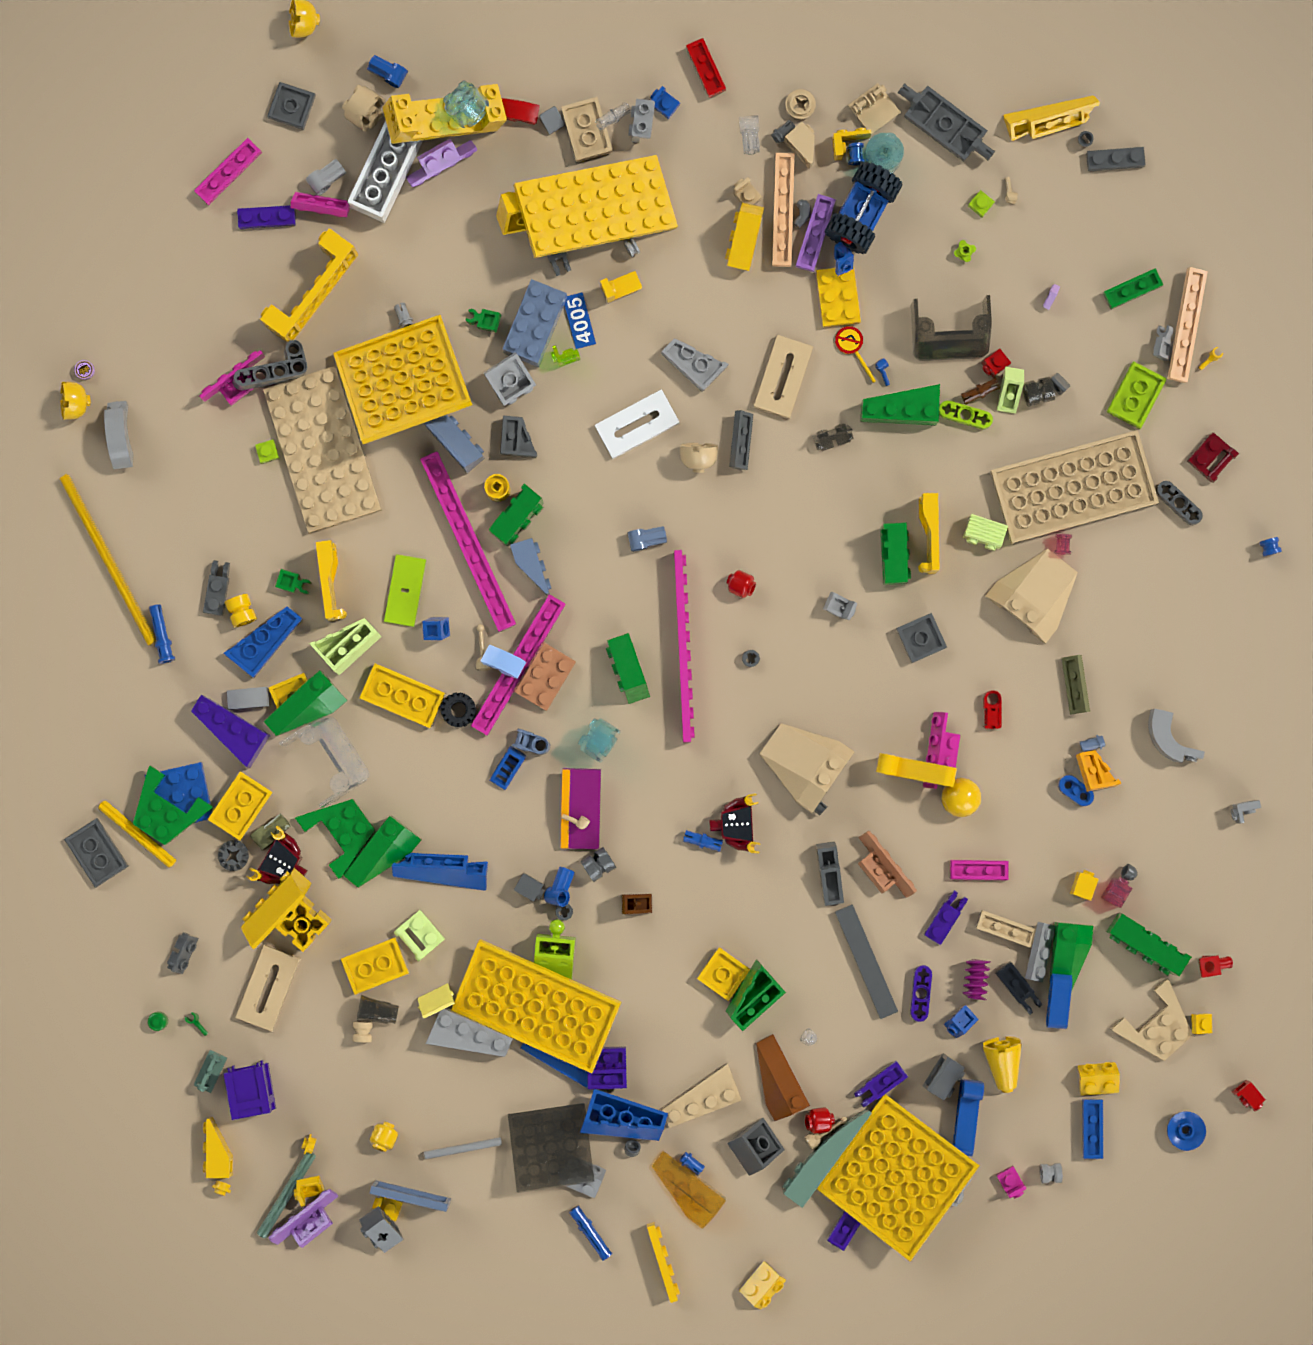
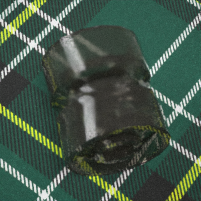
M1049 376L1040 378L1037 382L1034 380L1024 382L1022 390L1028 407L1038 405L1040 401L1046 403L1055 400V390Z

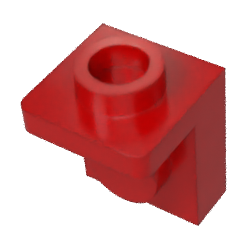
M998 349L988 358H985L981 364L986 375H991L994 378L1005 367L1011 365V361L1001 349Z

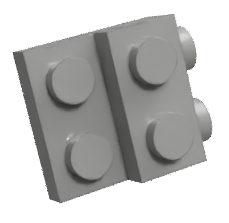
M516 352L484 372V375L504 406L506 404H513L517 401V397L530 393L533 387L536 386Z

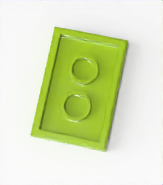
M1133 361L1106 412L1141 429L1167 378Z

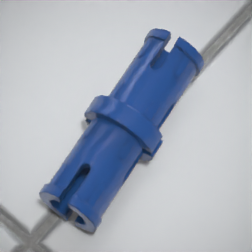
M686 830L683 842L698 845L702 849L705 847L720 852L723 840L708 837L704 833L701 835Z

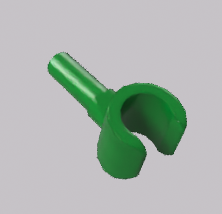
M191 1012L194 1016L192 1022L188 1017H185V1021L189 1024H194L204 1036L208 1034L200 1024L197 1013Z

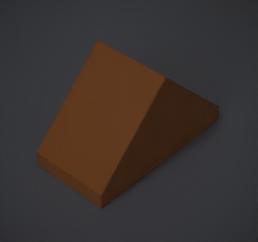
M622 894V914L652 913V894Z

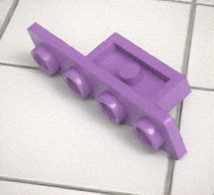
M448 139L418 156L417 158L422 168L406 176V179L411 187L419 186L430 177L440 174L444 169L456 165L458 161L472 156L477 151V148L471 140L455 148L451 139Z
M331 1189L321 1192L316 1200L306 1204L301 1212L290 1217L288 1222L282 1227L275 1229L272 1235L268 1237L269 1240L278 1245L292 1234L299 1247L303 1248L333 1224L324 1208L335 1200L338 1194Z

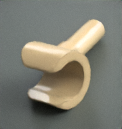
M1006 177L1007 193L1005 200L1007 203L1015 204L1018 193L1012 192L1010 177Z
M562 815V819L576 824L580 829H585L590 823L584 816L577 820L568 815Z

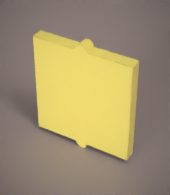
M448 983L417 998L419 1002L418 1009L421 1011L423 1018L455 1004L453 1000L454 993L450 990Z

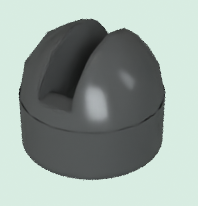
M1089 131L1081 132L1078 137L1079 144L1083 147L1090 146L1094 140L1093 134ZM1085 135L1090 143L1087 144L1082 136Z
M1126 864L1121 871V878L1129 881L1134 880L1138 875L1137 869L1130 864Z
M636 1140L627 1141L624 1148L625 1154L629 1157H636L640 1152L641 1145Z

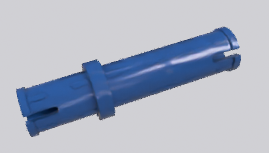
M579 1205L573 1208L569 1214L579 1226V1231L585 1234L602 1261L609 1258L613 1253L593 1227L591 1219L586 1217Z

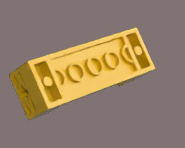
M498 84L480 86L472 95L411 101L409 94L392 95L382 107L392 144L498 131L507 121Z
M330 228L327 232H322L319 236L318 244L323 253L329 256L331 260L327 263L326 271L323 275H319L315 279L313 288L305 292L299 306L296 305L292 309L291 317H288L272 304L261 313L260 320L265 327L287 343L297 337L358 256L355 247Z

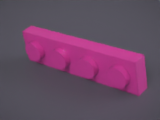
M247 138L194 192L209 206L262 151Z

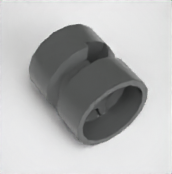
M604 847L595 851L593 857L589 855L581 860L583 867L593 882L603 877L604 872L609 873L617 868Z

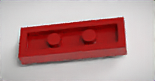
M704 38L686 45L688 54L708 97L711 98L726 91L725 84Z

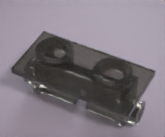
M839 424L834 427L835 429L818 431L817 435L812 436L818 442L815 443L817 451L833 448L832 440L835 439L838 446L851 442L854 439L852 432H849L852 431V428L846 424Z

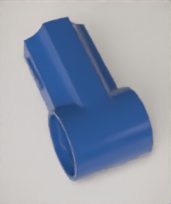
M376 55L371 58L367 68L369 72L383 78L385 82L395 88H400L408 73V70L397 63L392 64Z
M559 867L552 887H548L544 893L546 903L561 907L568 904L570 899L568 889L573 879L574 871Z

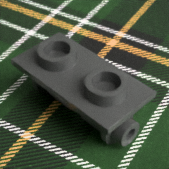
M185 932L179 935L174 946L179 949V953L172 951L167 961V968L172 972L183 974L188 967L189 959L196 949L199 938L190 936V934Z

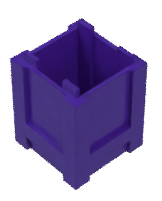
M261 1060L256 1063L257 1065L235 1069V1065H233L232 1069L231 1067L227 1068L228 1072L224 1073L232 1120L268 1114L276 1109L269 1063H264Z

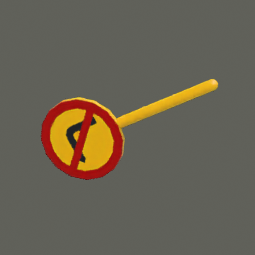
M853 326L841 328L835 336L837 348L845 354L855 353L871 381L875 383V378L858 352L863 345L862 333Z

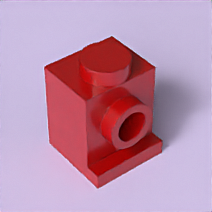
M1245 1080L1232 1091L1235 1096L1241 1097L1239 1101L1244 1107L1252 1108L1254 1112L1262 1108L1263 1102L1266 1100L1253 1083Z

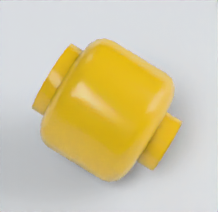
M385 1121L383 1125H375L370 1136L372 1147L382 1152L393 1149L398 1132L394 1129L393 1124Z

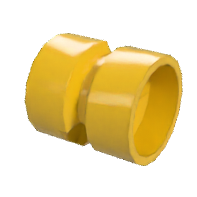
M493 474L486 479L484 488L487 496L492 501L502 502L509 497L511 487L503 475Z
M248 594L235 596L224 602L228 612L232 613L230 619L234 628L257 620L254 609L249 608L251 601Z

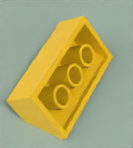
M295 868L290 873L286 871L279 879L281 883L278 886L274 884L269 889L267 898L265 900L261 898L254 906L256 909L253 912L249 911L242 918L244 922L240 928L252 949H255L305 897L312 883Z

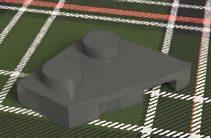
M503 415L500 454L536 458L537 452L531 442L532 439L529 432H527L523 417Z

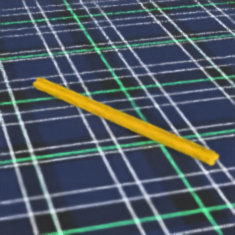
M65 474L59 480H61L65 490H67L68 497L71 499L77 513H79L80 519H82L88 534H90V538H92L99 555H101L100 557H102L101 559H103L109 574H111L110 576H112L111 578H113L112 580H114L120 595H122L129 612L132 613L147 645H152L156 642V638L150 632L152 630L150 629L151 627L147 626L148 623H146L145 617H142L144 616L141 615L143 613H140V608L137 607L138 604L136 605L137 602H135L134 596H131L133 594H130L132 592H129L130 590L126 586L127 583L125 584L123 575H120L122 573H119L121 571H118L120 569H117L118 567H116L117 565L113 561L114 558H112L111 552H108L110 550H107L109 548H106L108 546H105L106 544L102 540L100 531L97 532L99 529H96L95 523H92L94 521H91L93 519H90L92 518L89 517L91 515L86 506H84L82 498H79L81 496H78L80 494H77L79 492H76L77 490L73 486L70 475Z

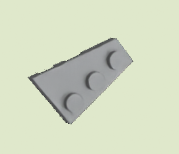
M675 338L661 352L672 365L702 392L729 365L726 362L714 359L709 354H703L695 350L694 347Z

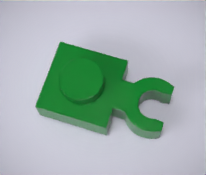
M475 309L468 310L470 314H474L472 319L466 318L465 321L468 324L474 325L478 323V329L497 332L501 319L499 312L482 309L481 314H479Z
M281 569L275 587L295 593L296 588H298L301 593L308 594L307 590H303V585L305 583L311 584L312 582L308 579L300 581L299 574Z

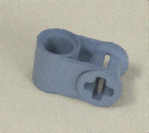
M517 728L518 735L512 747L540 755L549 752L550 742L547 739ZM542 740L546 743V748L543 751H538L536 744Z

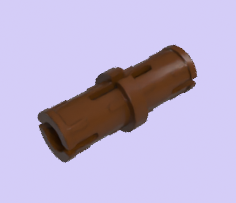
M993 378L982 385L977 384L975 388L965 393H961L965 405L980 397L983 399L986 397L985 395L1000 389V385L996 384L998 380Z

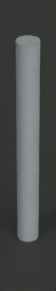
M501 1137L430 1150L425 1151L424 1156L425 1159L484 1149L502 1145Z

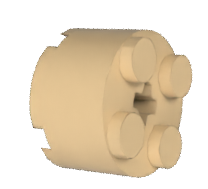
M358 85L354 89L350 100H346L342 106V109L345 111L344 116L363 131H367L366 128L372 129L381 119L384 113L381 111V108L386 103V100L368 87Z

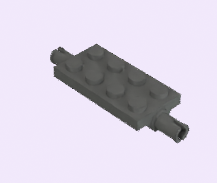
M904 83L898 91V94L911 102V107L904 117L963 162H965L972 151H976L987 161L995 153V150L982 142V138L988 130L928 85L923 92L917 93Z

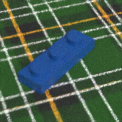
M1082 1099L1084 1159H1103V1099Z

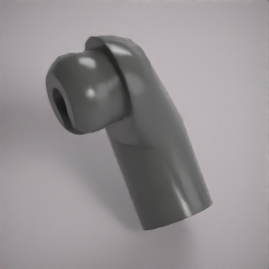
M803 199L799 200L796 204L800 215L793 221V224L798 229L810 218V204L807 200Z

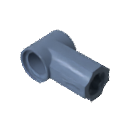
M664 526L627 532L631 551L647 549L649 546L667 543Z

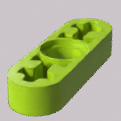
M949 400L942 402L939 406V415L947 420L979 429H987L993 422L991 413ZM946 405H949L950 410L955 411L956 407H958L959 410L956 414V417H953L955 413L949 412L948 414H945V410H943L942 407L945 408ZM962 410L970 412L971 417L969 420L961 418L960 413ZM975 413H978L976 417L982 418L983 416H986V420H988L989 423L986 422L984 425H982L981 420L976 419L975 423H973L972 420L974 419Z

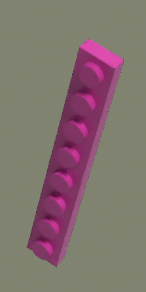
M550 594L548 595L513 654L526 662L518 679L501 674L471 725L473 728L487 736L489 735L514 693V689L564 609L566 605L564 602Z

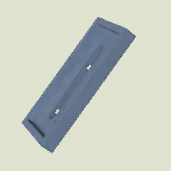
M377 1180L373 1183L370 1194L444 1212L449 1208L451 1198Z

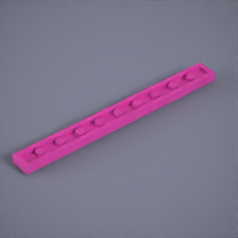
M438 451L421 458L423 467L498 631L501 632L517 625Z
M674 550L683 743L691 742V738H695L694 726L690 727V719H694L693 707H689V700H693V691L688 686V681L692 680V671L687 666V661H691V651L687 650L686 642H690V631H686L685 624L689 623V612H685V604H688V593H684V585H687V574H683V566H686V555H682V550Z

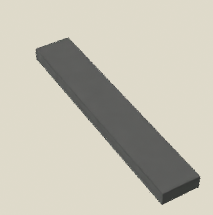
M853 904L835 911L880 1019L897 1013L898 1009Z

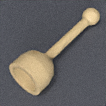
M482 624L477 626L481 657L476 662L477 671L492 669V667L481 662L485 653L483 641L484 626Z
M842 1117L838 1123L832 1126L830 1132L840 1125L846 1124L848 1119ZM829 1132L819 1135L810 1133L804 1138L809 1147L814 1150L820 1145L821 1138Z

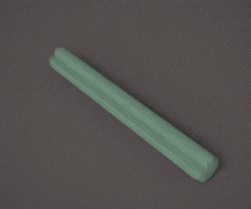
M306 1152V1155L302 1158L257 1231L260 1237L266 1238L292 1197L294 1189H296V1180L303 1179L316 1158L314 1153Z

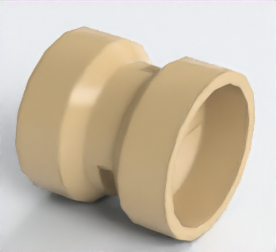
M354 1021L353 1028L356 1033L353 1035L352 1041L372 1042V1035L369 1032L372 1029L373 1022Z

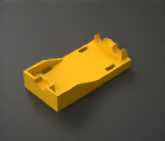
M922 493L921 497L918 498L919 519L927 536V563H921L918 566V570L921 573L936 574L940 570L938 493Z
M331 540L316 542L325 618L330 622L338 621L339 619L346 618L347 612L343 609L337 610L333 584L338 567L336 544Z

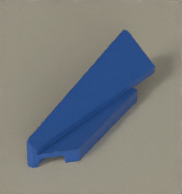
M410 853L405 856L404 861L392 864L393 877L485 891L487 889L488 862L468 863V855Z

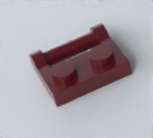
M1212 432L1187 462L1210 482L1214 483L1221 471L1239 453ZM1223 450L1226 455L1212 471H1209L1207 467Z

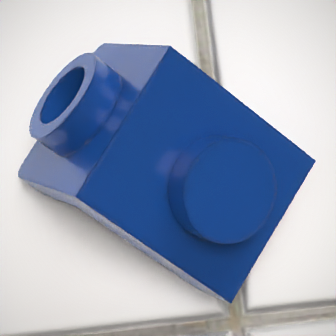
M842 242L835 244V273L839 276L853 269L854 255Z

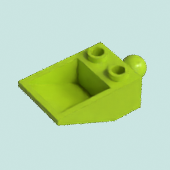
M556 919L549 925L552 935L537 934L534 963L572 980L576 937L560 936L565 926L561 920ZM543 942H549L550 946L544 947ZM563 943H568V944H569V948H568V949L562 948V944H563Z

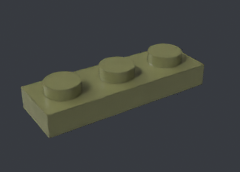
M1082 655L1063 657L1062 665L1070 715L1090 712Z

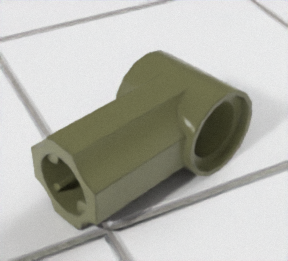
M281 813L250 835L262 851L274 843L275 839L271 832L275 835L279 833L276 826H280L284 832L291 827Z

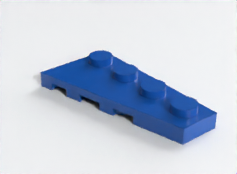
M287 606L223 654L251 677L255 678L302 621V618Z

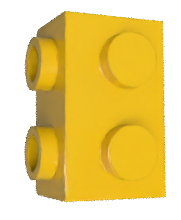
M1115 1062L1077 1066L1081 1096L1119 1093L1120 1073Z
M764 1261L741 1287L739 1292L754 1307L761 1310L767 1307L773 1295L783 1288L786 1279Z

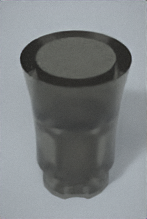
M361 995L356 1022H379L385 1024L389 1022L396 1024L399 1006Z

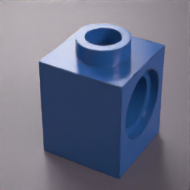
M430 617L422 621L424 640H443L450 636L449 617Z

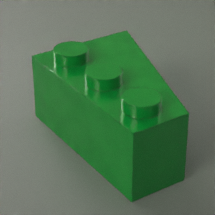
M629 633L607 640L609 647L606 648L609 659L613 658L615 664H612L615 675L619 674L620 681H617L620 692H625L628 704L649 698L650 694Z
M756 959L727 1007L726 1013L744 1031L786 992Z

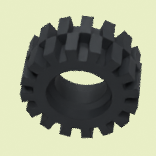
M461 692L449 694L441 705L443 719L454 727H465L476 716L475 702L470 696ZM457 702L463 703L466 707V713L462 717H455L451 712L452 706Z

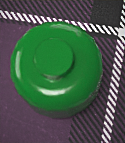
M161 1011L152 1013L147 1022L149 1028L153 1031L165 1029L168 1025L167 1015Z

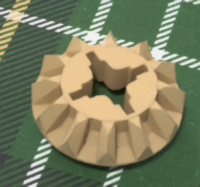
M798 89L788 95L785 107L788 114L794 119L803 120L812 115L816 107V101L809 91ZM797 100L800 103L806 101V103L804 104V110L800 107L795 109V107L797 106Z

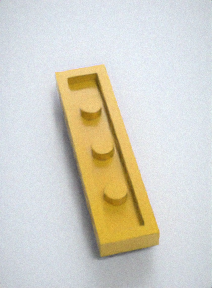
M655 1222L647 1224V1229L670 1303L678 1301L677 1295L680 1294L677 1283L673 1284L671 1276L674 1275L672 1265L667 1264L665 1258L669 1256L665 1245L662 1246L660 1238H663L660 1226L656 1227Z

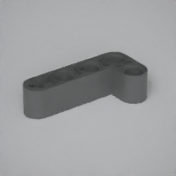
M290 340L284 349L285 361L237 370L232 380L233 386L238 390H247L282 383L304 376L307 370V362L302 344L297 340ZM295 347L298 350V353L292 354L289 352L288 348ZM299 365L302 367L303 371L296 372L293 369V366ZM281 369L283 370L284 375L278 376L275 374L274 370ZM261 372L266 378L260 380L256 377V373ZM239 377L245 379V382L242 383L241 380H238Z

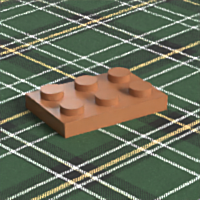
M542 642L515 687L514 692L547 711L576 661Z

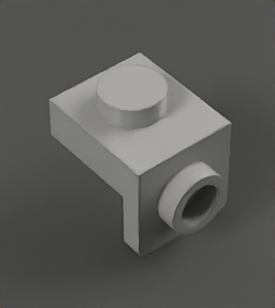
M830 592L823 609L841 619L850 620L856 612L857 603L835 592Z

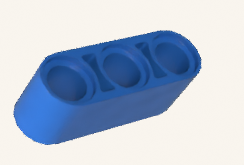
M1051 974L1046 1014L1047 1028L1067 1029L1072 975Z

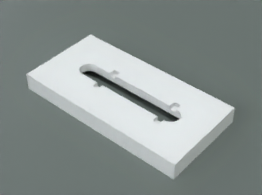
M661 389L595 424V428L612 459L673 428L680 424ZM653 411L659 412L657 418L622 437L617 438L614 436V433Z

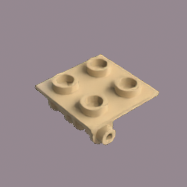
M878 83L848 105L866 130H871V135L901 113L886 94L885 86H880Z

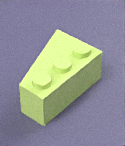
M364 618L342 628V630L334 634H329L325 638L309 644L333 671L340 675L382 636Z

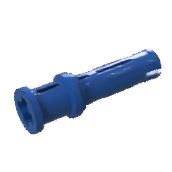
M161 604L152 605L149 607L156 636L155 648H157L159 654L158 663L163 664L175 661V656H173L171 650L172 641L168 639Z

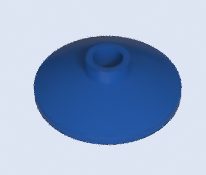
M1183 1111L1175 1114L1170 1119L1167 1126V1135L1175 1147L1184 1151H1190L1198 1148L1205 1140L1206 1126L1199 1115L1190 1111ZM1183 1127H1188L1187 1133L1182 1132Z

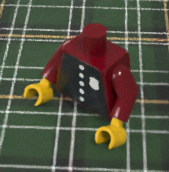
M753 793L735 798L726 804L723 811L720 812L721 819L710 820V832L721 831L722 839H725L726 844L738 851L759 854L760 852L755 851L754 847L756 844H761L753 842L752 806L758 804V802L754 803L752 801V797L757 795Z
M276 826L279 830L278 834L275 835L271 832L275 841L260 864L258 871L254 868H249V870L254 872L252 877L246 876L251 881L257 880L266 884H280L281 881L279 879L286 871L290 873L294 868L304 877L307 874L308 870L299 865L303 857L296 840L285 833L280 826Z

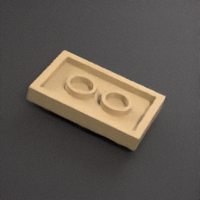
M598 97L561 107L576 162L613 153Z

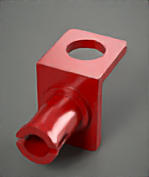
M1219 955L1202 956V958H1199L1201 977L1222 975V969L1233 967L1232 958L1230 956L1219 958Z

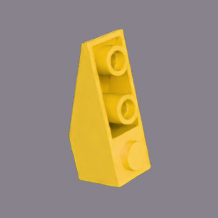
M209 1117L203 1124V1133L206 1134V1141L203 1143V1153H206V1161L203 1162V1173H206V1178H230L233 1175V1155L214 1118Z

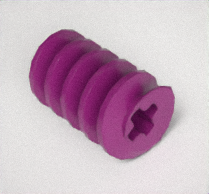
M978 959L966 961V964L970 965L971 968L965 969L970 975L964 977L969 983L963 984V987L968 989V991L962 992L963 995L971 999L987 1000L981 995L988 992L982 987L988 986V983L983 981V979L989 978V975L984 972L990 970V967L985 964L991 961Z

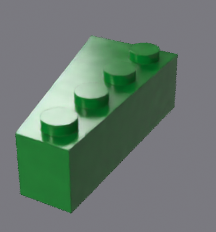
M940 384L863 399L861 402L860 422L936 426L939 422Z
M1123 913L1117 914L1106 931L1110 934L1109 938L1117 944L1120 942L1127 945L1126 950L1134 955L1138 952L1143 956V961L1150 965L1153 963L1158 965V970L1167 976L1172 974L1180 977L1192 958L1187 953L1183 954L1177 951V947L1171 943L1163 942L1162 938L1149 930L1146 931L1145 927Z

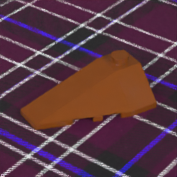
M772 1034L758 1041L756 1046L765 1104L774 1121L794 1115L809 1107L810 1104L774 1035Z

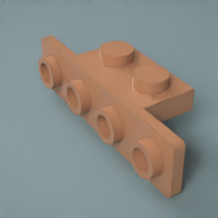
M870 831L862 834L859 839L870 853L858 865L881 894L894 884H896L906 898L917 892L912 881L904 875L901 867L892 860L889 852L878 842L877 837Z

